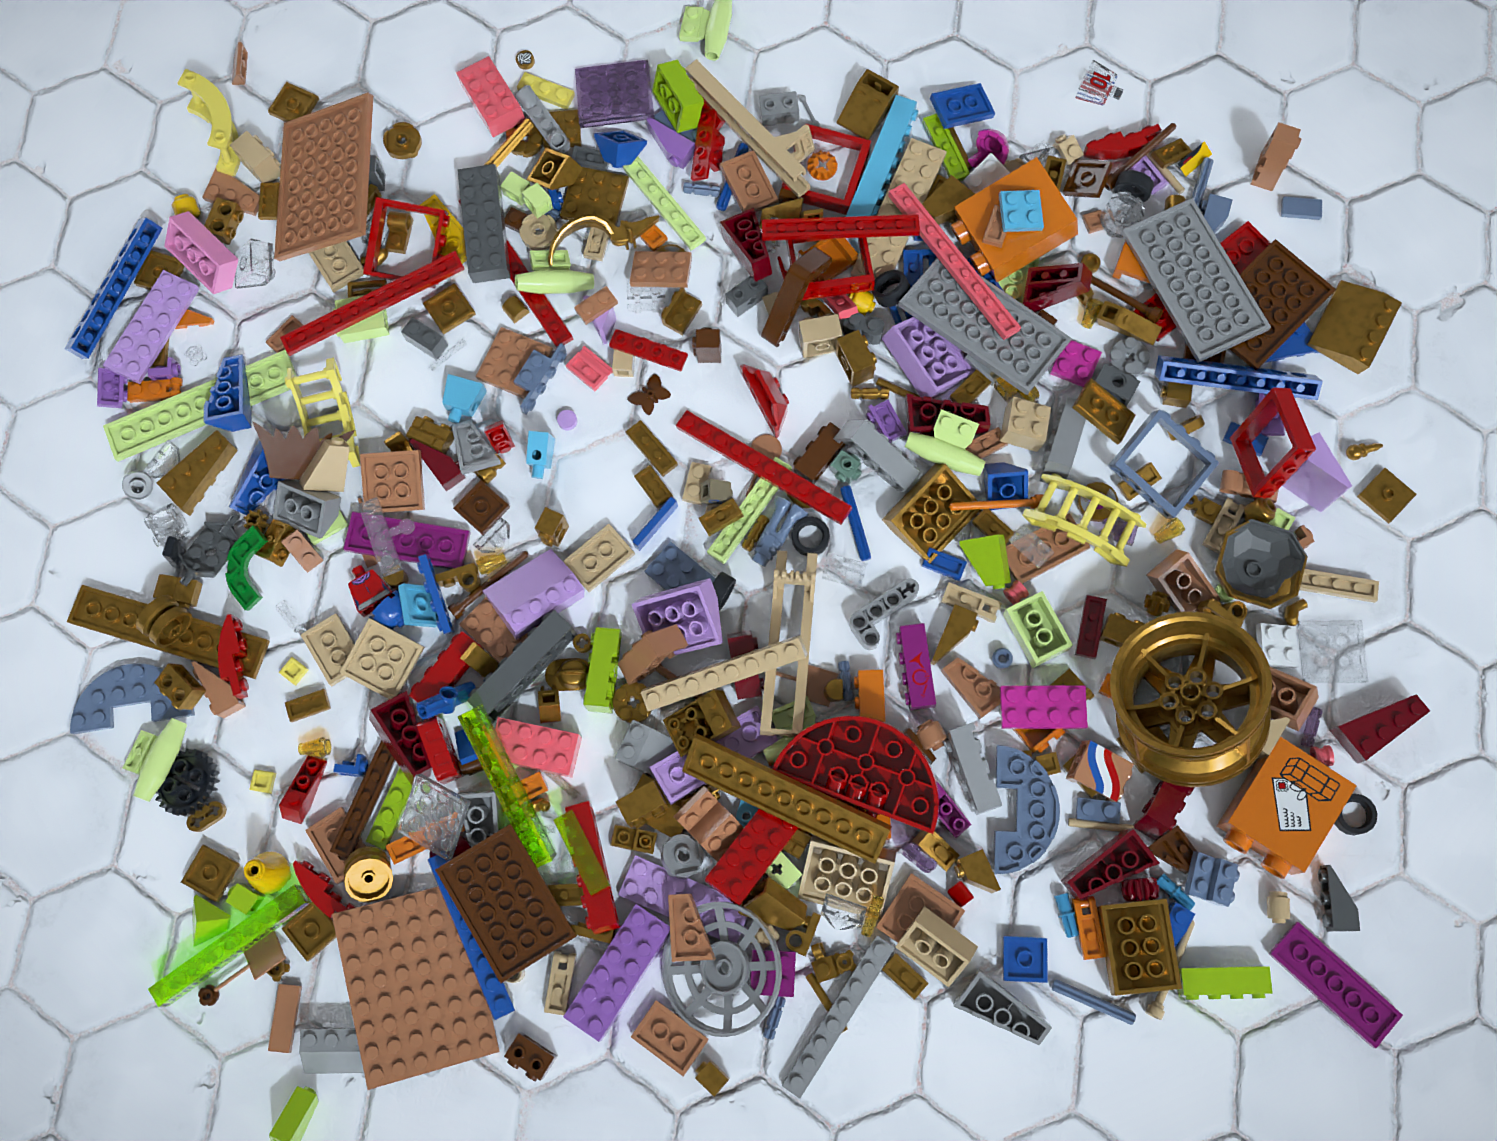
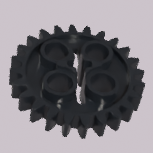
M186 748L185 752L179 751L165 781L155 793L158 794L155 801L161 802L159 807L164 808L165 812L187 817V814L195 815V809L202 811V804L209 806L207 799L215 798L211 793L212 791H218L214 784L220 782V780L215 778L220 772L214 770L218 765L212 762L213 758L207 756V753ZM176 774L184 778L187 782L198 786L200 790L197 791L195 788L188 786V784L174 778L173 775Z

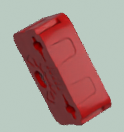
M434 716L417 723V728L436 780L445 785L464 777L444 720Z

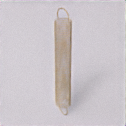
M541 771V772H542V771ZM543 772V773H547V772ZM547 773V774H549V773ZM551 773L550 775H547V774H545V775H546V776H550L552 773ZM553 774V775L550 776L549 778H550V779H553V778H555L557 775ZM559 775L553 780L554 782L560 779ZM561 777V780L559 781V782H561V783H560V784H557V785H560V786H563V787H565V786L567 785V783H566V781H565L564 779H563V781H562V777ZM557 782V783H559V782ZM568 783V786L566 788H561L568 790L571 787V785ZM572 787V788H573V787ZM571 788V789L569 790V791H571V792L568 793V794H569V795L574 794V795L572 796L574 799H575L579 794L581 795V793H578V791H577L576 789H575V791H574V789L572 790V788ZM564 790V791H566V790ZM567 791V792H569V791ZM582 795V796H583V795ZM583 796V798H584V796ZM576 798V799H577V798ZM583 800V801H584V800ZM580 802V803H582V802Z

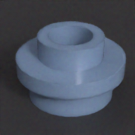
M999 648L993 653L992 662L996 667L1005 669L1012 664L1013 655L1008 649ZM999 656H1004L1006 661H999Z

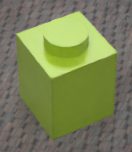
M237 883L228 891V898L225 902L245 915H254L265 896L246 884Z

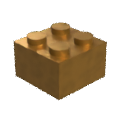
M859 330L838 338L836 345V356L852 387L873 379L874 371L876 370L875 363H877L875 354L870 352L867 347L868 341L865 335H861Z
M654 781L615 801L627 825L631 828L636 827V829L647 824V819L653 816L658 818L666 813L665 809L669 808Z

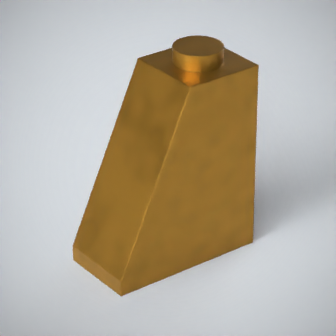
M951 175L922 205L937 224L940 225L957 218L954 207L975 195V193Z
M770 877L754 887L741 904V906L751 910L761 918L764 923L788 931L803 925L807 918L808 905ZM738 911L739 914L751 918L750 916Z

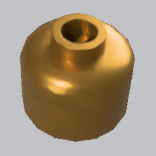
M1258 497L1245 506L1244 519L1246 522L1253 519L1267 524L1275 518L1276 506L1269 498Z

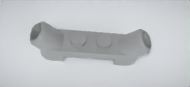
M525 85L515 93L516 100L550 147L560 153L567 152L570 148L569 139L529 85Z

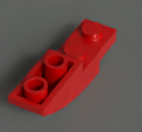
M1159 124L1153 126L1148 125L1136 133H1128L1125 137L1121 131L1109 133L1102 139L1088 142L1083 156L1084 158L1096 160H1116L1132 157L1156 137L1162 129Z
M228 614L222 626L218 645L220 679L230 682L233 696L243 699L248 697L247 690H249V685L242 672L244 671V664L239 658L247 656L246 649H248L246 639L242 636L243 624L241 620L232 614Z
M303 860V862L294 861L295 874L303 890L311 901L329 918H332L334 913L357 908L352 903L347 905L341 901L343 897L337 892L332 891L330 893L335 885L330 882L331 877L323 872L318 874L313 870L315 866L306 860Z

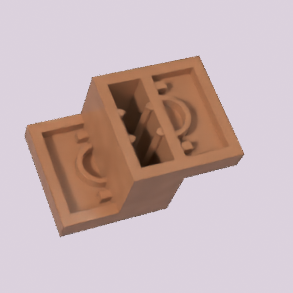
M704 786L673 816L717 862L744 829L736 818Z

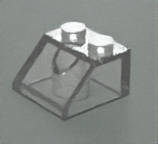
M251 238L234 253L239 259L235 273V288L266 286L274 279L276 271L273 262V243Z

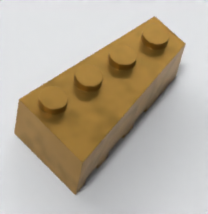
M216 430L157 481L156 484L183 512L191 516L194 512V507L198 502L202 501L205 497L204 493L210 485L213 486L217 475L226 468L238 450L226 437Z

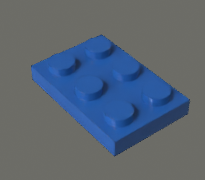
M981 83L932 93L930 96V101L944 129L992 119L996 114Z

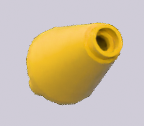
M277 852L261 853L248 861L244 867V875L255 891L262 894H273L280 891L291 879L292 875L288 860Z

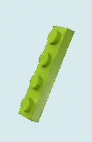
M937 113L923 118L922 123L934 147L947 151L942 164L948 177L952 175L960 182L963 181L970 172L949 129L943 128Z
M399 768L365 841L383 850H386L385 845L390 843L416 785L412 786L401 768Z

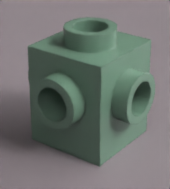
M841 450L830 464V471L835 474V478L840 482L850 484L853 480L856 481L862 474L861 460L856 455H849Z

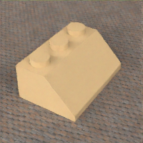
M925 906L895 946L947 987H950L969 964L978 948L976 944Z

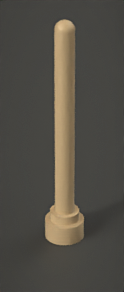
M1192 920L1185 935L1176 946L1178 966L1194 929V920ZM1169 990L1158 991L1155 1001H1152L1151 1005L1148 1004L1145 1013L1158 1020H1162L1165 1013L1163 1011V1003Z

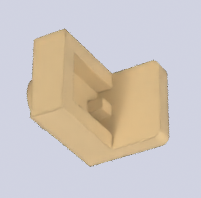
M1063 134L1055 139L1056 142L1051 145L1052 149L1058 150L1063 159H1067L1066 165H1070L1084 155L1074 135L1066 136Z

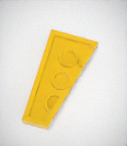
M434 194L420 205L448 212L450 224L445 230L447 242L445 247H442V254L445 256L456 251L463 264L467 261L464 228ZM424 215L436 240L439 217Z

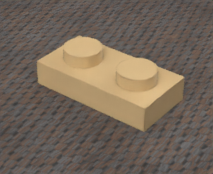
M591 227L583 253L584 258L603 262L609 241V236L605 231Z
M695 462L691 463L682 501L702 505L701 483L709 479L711 466Z

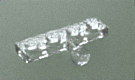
M377 497L358 504L381 575L386 577L403 570L392 536L400 533L411 534L415 529L414 522L406 518L401 520L398 526L389 529Z

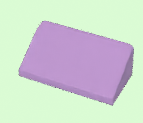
M1146 155L1130 168L1151 177L1154 182L1152 195L1170 184Z

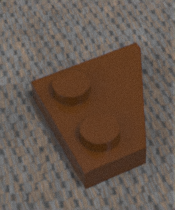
M1178 825L1148 846L1154 856L1184 874L1189 872L1193 851L1197 852Z

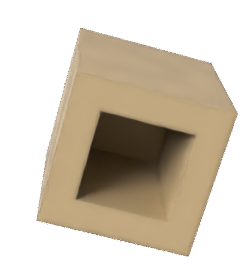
M614 349L612 364L614 376L634 377L635 356Z

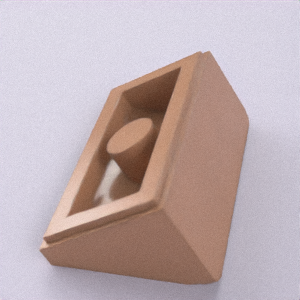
M238 42L234 52L232 85H245L248 52L242 42Z

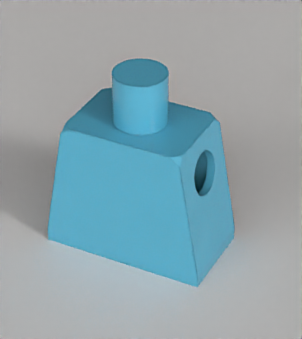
M448 374L442 403L445 409L450 411L448 416L450 422L456 424L459 423L462 415L468 417L474 415L487 392L484 384Z
M529 431L526 464L532 467L531 478L543 479L544 469H551L555 438L547 432Z

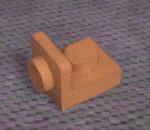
M1305 525L1299 526L1294 531L1303 549L1315 542L1312 532Z

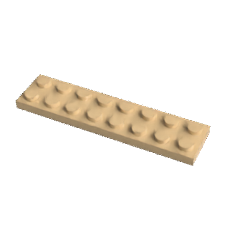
M911 138L877 216L903 215L888 197L890 190L903 183L907 185L922 204L929 195L947 151ZM910 236L867 237L874 279L885 271L896 269ZM859 254L852 269V277L865 275L861 254Z

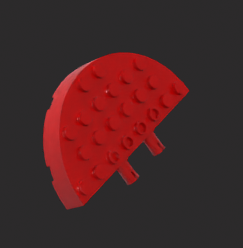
M842 716L823 720L796 735L782 750L774 763L773 770L813 789L824 792V794L836 800L842 799L863 807L866 810L865 813L874 818L881 814L931 834L935 832L939 814V792L933 769L925 754L909 736L884 721L864 716Z

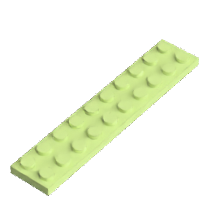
M286 350L245 366L250 405L253 406L291 390L287 388L285 383L287 368H292L295 377L297 374ZM218 378L103 425L114 459L119 462L207 425L204 423V404L206 401H209L211 387L215 386Z

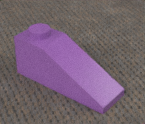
M648 116L646 118L648 130L672 166L680 167L684 170L694 156L695 143Z

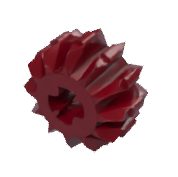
M1153 877L1126 879L1121 882L1123 898L1127 902L1155 900L1159 897V885L1157 884V879Z

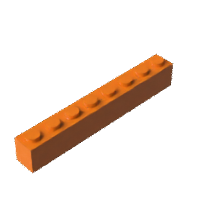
M858 670L857 676H854V689H858V697H855V709H859V716L886 722L883 670ZM859 806V811L865 813L866 810ZM881 814L877 815L876 819L891 825L889 817ZM891 830L886 840L891 839Z

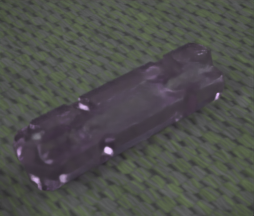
M1313 707L1308 715L1310 717L1306 721L1303 732L1305 736L1301 740L1302 746L1307 748L1314 746V737L1317 735L1320 724L1319 718H1321L1323 712L1322 709Z

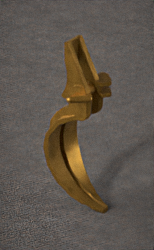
M583 214L571 219L559 229L551 242L548 255L549 267H552L556 248L564 238L575 231L595 227L605 231L613 245H625L626 250H629L628 243H633L635 249L637 248L636 239L659 222L660 216L646 217L636 222L621 220L619 227H616L609 219L599 214Z

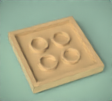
M369 618L339 673L390 700L402 691L425 647Z

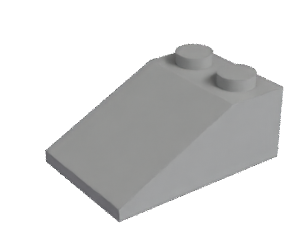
M632 720L615 759L654 777L649 767L677 752V749L670 737Z

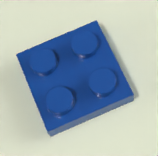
M1003 936V981L1048 983L1047 938Z

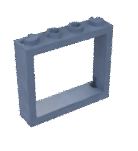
M1159 409L1153 411L1110 462L1108 467L1166 519L1177 516L1219 462L1215 459V455L1212 452L1205 450L1201 446L1198 439L1189 436L1182 425L1175 423L1168 412ZM1157 422L1205 464L1173 505L1125 463Z

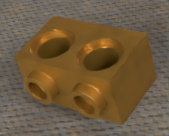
M217 197L204 226L221 243L230 245L231 240L236 235L239 223L243 220L244 212L238 203Z
M545 507L534 529L543 544L552 547V545L559 547L569 525L563 514Z
M168 663L154 682L159 687V691L171 700L172 706L179 710H193L206 692L203 686L180 664Z

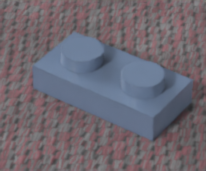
M1077 798L1075 818L1120 824L1121 802Z

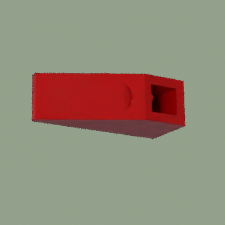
M503 420L484 428V432L497 454L507 453L511 448L515 447Z
M310 755L307 756L279 804L282 819L302 824L314 801L327 765L326 760Z

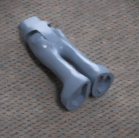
M776 496L774 499L775 510L758 540L757 547L754 549L755 554L752 557L754 562L763 567H766L769 560H773L772 556H775L777 550L781 549L794 524L809 515L796 504H793L791 507L790 501ZM789 510V513L780 530L776 531L779 522L781 521L785 513Z

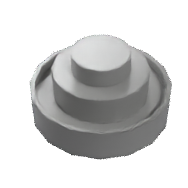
M135 470L123 477L122 490L129 498L142 500L151 494L153 482L146 472Z

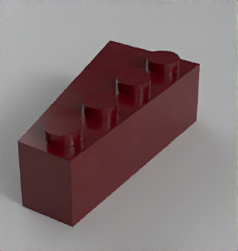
M754 207L720 221L723 240L753 280L756 282L772 275L769 254L765 241H762V232Z
M906 394L905 408L908 437L910 432L934 437V426L941 409L979 423L975 434L987 433L991 426L989 406L965 402L956 403L946 399L942 401L932 399V397H917L913 394Z
M405 691L370 709L369 721L410 784L414 786L431 776L432 767L417 728L415 713L410 704L408 692Z
M1160 780L1152 792L1155 797L1152 796L1147 804L1144 805L1141 811L1144 815L1133 824L1134 829L1154 841L1167 830L1171 831L1177 823L1175 819L1177 813L1180 814L1186 805V802H1184L1185 797H1189L1195 787L1179 786Z
M1126 828L1065 876L1061 882L1073 898L1081 900L1134 874L1141 873L1145 869L1160 864V862L1133 828Z

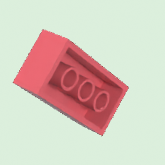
M489 56L456 72L463 90L492 137L523 122L525 117L521 106Z
M498 717L488 758L494 762L573 778L582 737L576 733Z

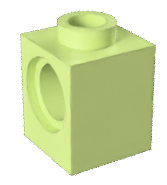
M510 172L500 185L503 195L521 206L524 204L522 192L531 186L530 182L513 172Z
M538 183L527 187L522 192L524 204L537 219L553 209L551 197Z

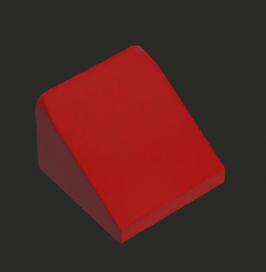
M958 881L947 890V894L960 907H963L974 898L962 881Z

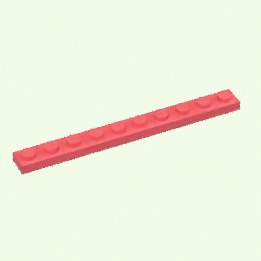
M903 183L890 190L888 197L903 215L919 214L920 237L1001 338L1005 340L1019 332L1021 326L907 185Z

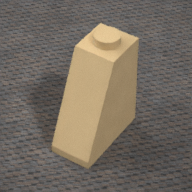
M333 437L323 441L300 478L299 483L303 490L344 492L350 448L344 439Z

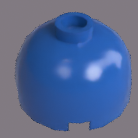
M399 590L393 592L395 596L393 598L387 596L372 612L375 616L369 617L390 629H394L397 626L402 628L404 626Z

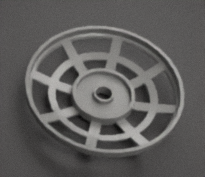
M731 902L706 903L697 906V910L701 914L715 909L717 922L706 925L704 928L706 934L719 928L720 942L711 945L716 959L701 960L700 964L692 965V961H684L682 966H672L669 933L662 956L663 984L674 1010L690 1027L715 1037L736 1036L760 1024L774 1006L782 979L780 952L769 928L751 910ZM723 908L740 911L750 916L754 921L749 929L738 923L726 921ZM760 927L770 941L775 961H766L763 949L755 937ZM727 928L737 930L745 935L739 944L729 941ZM751 942L758 953L760 960L758 962H750L745 952ZM723 962H726L729 966L727 974L723 973L721 969ZM776 970L774 991L770 1002L766 1006L759 996L765 985L767 971ZM750 971H760V979L755 991L748 984ZM701 973L702 980L706 985L701 993L695 985L692 974ZM685 974L688 988L695 998L687 1009L676 992L672 975ZM742 989L749 999L742 1005L733 1007V994ZM713 992L724 995V1008L715 1006L707 1001ZM754 1004L761 1014L750 1023L732 1029V1015L743 1012ZM703 1006L713 1013L724 1015L723 1029L708 1026L697 1020L693 1014Z

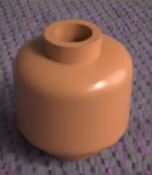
M930 719L917 727L916 735L924 749L932 748L933 751H936L944 746L943 741L946 740L947 734L939 721H932Z

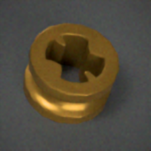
M578 634L573 639V646L579 653H587L592 648L591 639L586 634ZM581 639H584L586 642L588 641L584 648H581L580 645L577 646Z

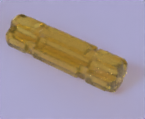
M878 895L873 896L861 929V934L866 937L872 936L884 903V898Z

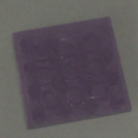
M648 60L575 69L580 129L655 119Z

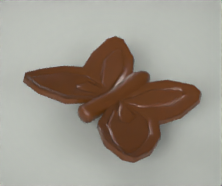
M654 374L648 380V389L643 387V392L633 393L627 400L631 404L641 405L646 415H651L654 403H658V400L670 398L671 393L661 387L660 377Z

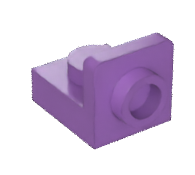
M168 357L167 367L156 366L155 368L148 369V377L151 380L179 378L181 374V366L173 357Z

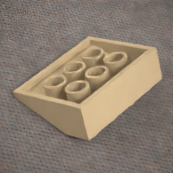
M812 834L797 898L880 920L895 864L896 851L882 848L874 864Z

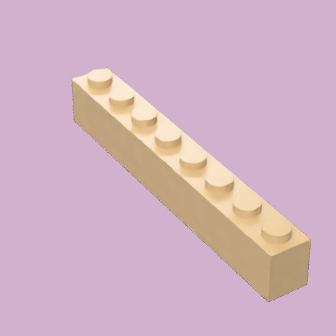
M801 635L646 687L641 691V695L647 711H651L804 659L808 653Z

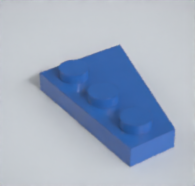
M1304 322L1265 363L1284 360L1293 356L1300 357L1309 353H1320L1307 345L1313 333Z

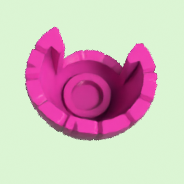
M996 129L979 131L976 141L978 152L968 159L970 165L976 168L990 153L1004 165L1009 154V144L1005 135Z

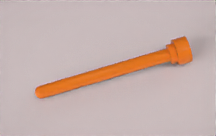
M1035 494L1030 499L950 503L949 509L952 511L1017 507L1035 509L1038 507L1044 494Z

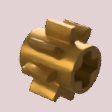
M260 509L257 512L249 510V514L243 517L246 520L244 527L247 530L253 525L257 526L264 533L266 527H269L266 521L269 519V516L263 514V511Z
M1153 591L1152 595L1147 594L1144 600V607L1147 608V613L1153 616H1161L1162 612L1168 613L1171 605L1170 600L1167 599L1168 596L1160 591Z

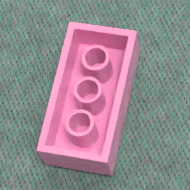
M189 211L169 217L164 247L212 294L231 289L239 259Z

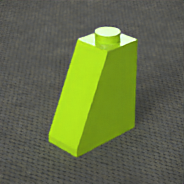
M998 534L959 541L960 547L985 586H993V590L1005 588V584L1011 583L1004 535Z
M307 1086L304 1088L296 1087L268 1135L270 1141L302 1140L319 1102L315 1090Z

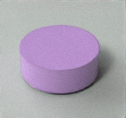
M563 410L557 417L558 425L566 431L574 429L578 422L576 414L571 410Z

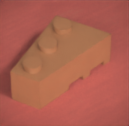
M1280 122L1277 123L1261 151L1250 185L1273 191L1283 170L1286 169L1289 159H1292L1295 149L1297 150L1302 138L1299 137L1301 129Z

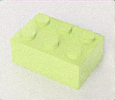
M1043 591L1007 608L1003 613L1032 668L1068 651L1073 646Z

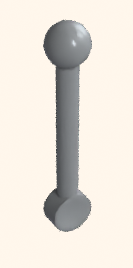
M801 95L799 101L803 103L812 120V125L819 127L820 123L815 120L806 102V96Z

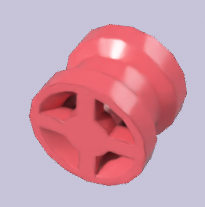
M1015 580L1010 588L1003 590L1005 597L1013 605L1019 603L1022 598L1029 596L1028 590L1018 580Z
M1325 745L1322 748L1317 746L1310 748V756L1326 766L1334 765V752L1330 745Z

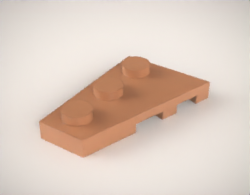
M215 168L202 198L210 203H214L217 197L238 203L244 213L256 216L259 209V195L233 176L218 172Z
M959 657L942 668V674L979 719L1000 705V687L996 685L997 683L981 675L978 670Z
M692 894L668 895L672 962L715 960V955Z

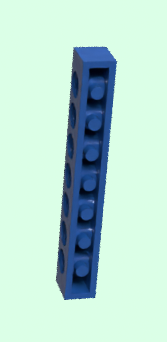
M146 217L138 220L64 348L65 350L81 359H89L160 235L162 227Z
M1162 355L1158 356L1154 373L1159 381L1268 394L1273 387L1291 388L1295 398L1318 400L1323 383L1318 376L1313 374L1259 368L1256 371L1250 366L1210 361L1197 362L1194 359Z

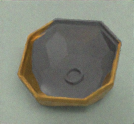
M1251 519L1224 534L1215 574L1228 597L1272 609L1298 596L1308 556L1292 531Z

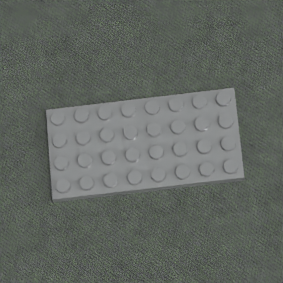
M1193 198L1122 230L1124 239L1197 362L1262 334L1271 328Z
M937 258L899 301L898 306L1018 390L1028 395L1072 338L980 276L1021 326L1019 332L1003 340Z

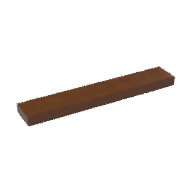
M382 739L330 849L331 853L346 859L355 851L396 762Z

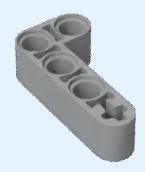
M908 578L851 615L849 627L864 649L874 650L879 645L880 634L874 625L917 597L919 584L916 580ZM906 587H908L909 589H910V588H913V592H912V593H911V591H907L906 593H904L905 590H906ZM895 597L898 603L892 605L888 603L887 599ZM872 608H878L880 609L881 614L878 616H874L871 614L870 610ZM855 619H862L864 625L857 627L853 621ZM872 635L875 637L876 642L869 644L865 641V637Z

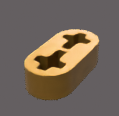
M1197 415L1183 421L1180 425L1186 429L1187 434H1190L1203 427L1205 422L1202 415ZM1167 431L1171 441L1177 440L1170 432Z
M218 801L209 802V806L204 805L202 811L197 810L195 815H190L187 818V828L193 832L206 830L225 817L226 806ZM213 807H218V808H220V809L217 811L218 815H215V814L209 815L210 813H212V812L214 811ZM196 818L203 819L199 822V827L193 825L196 823Z

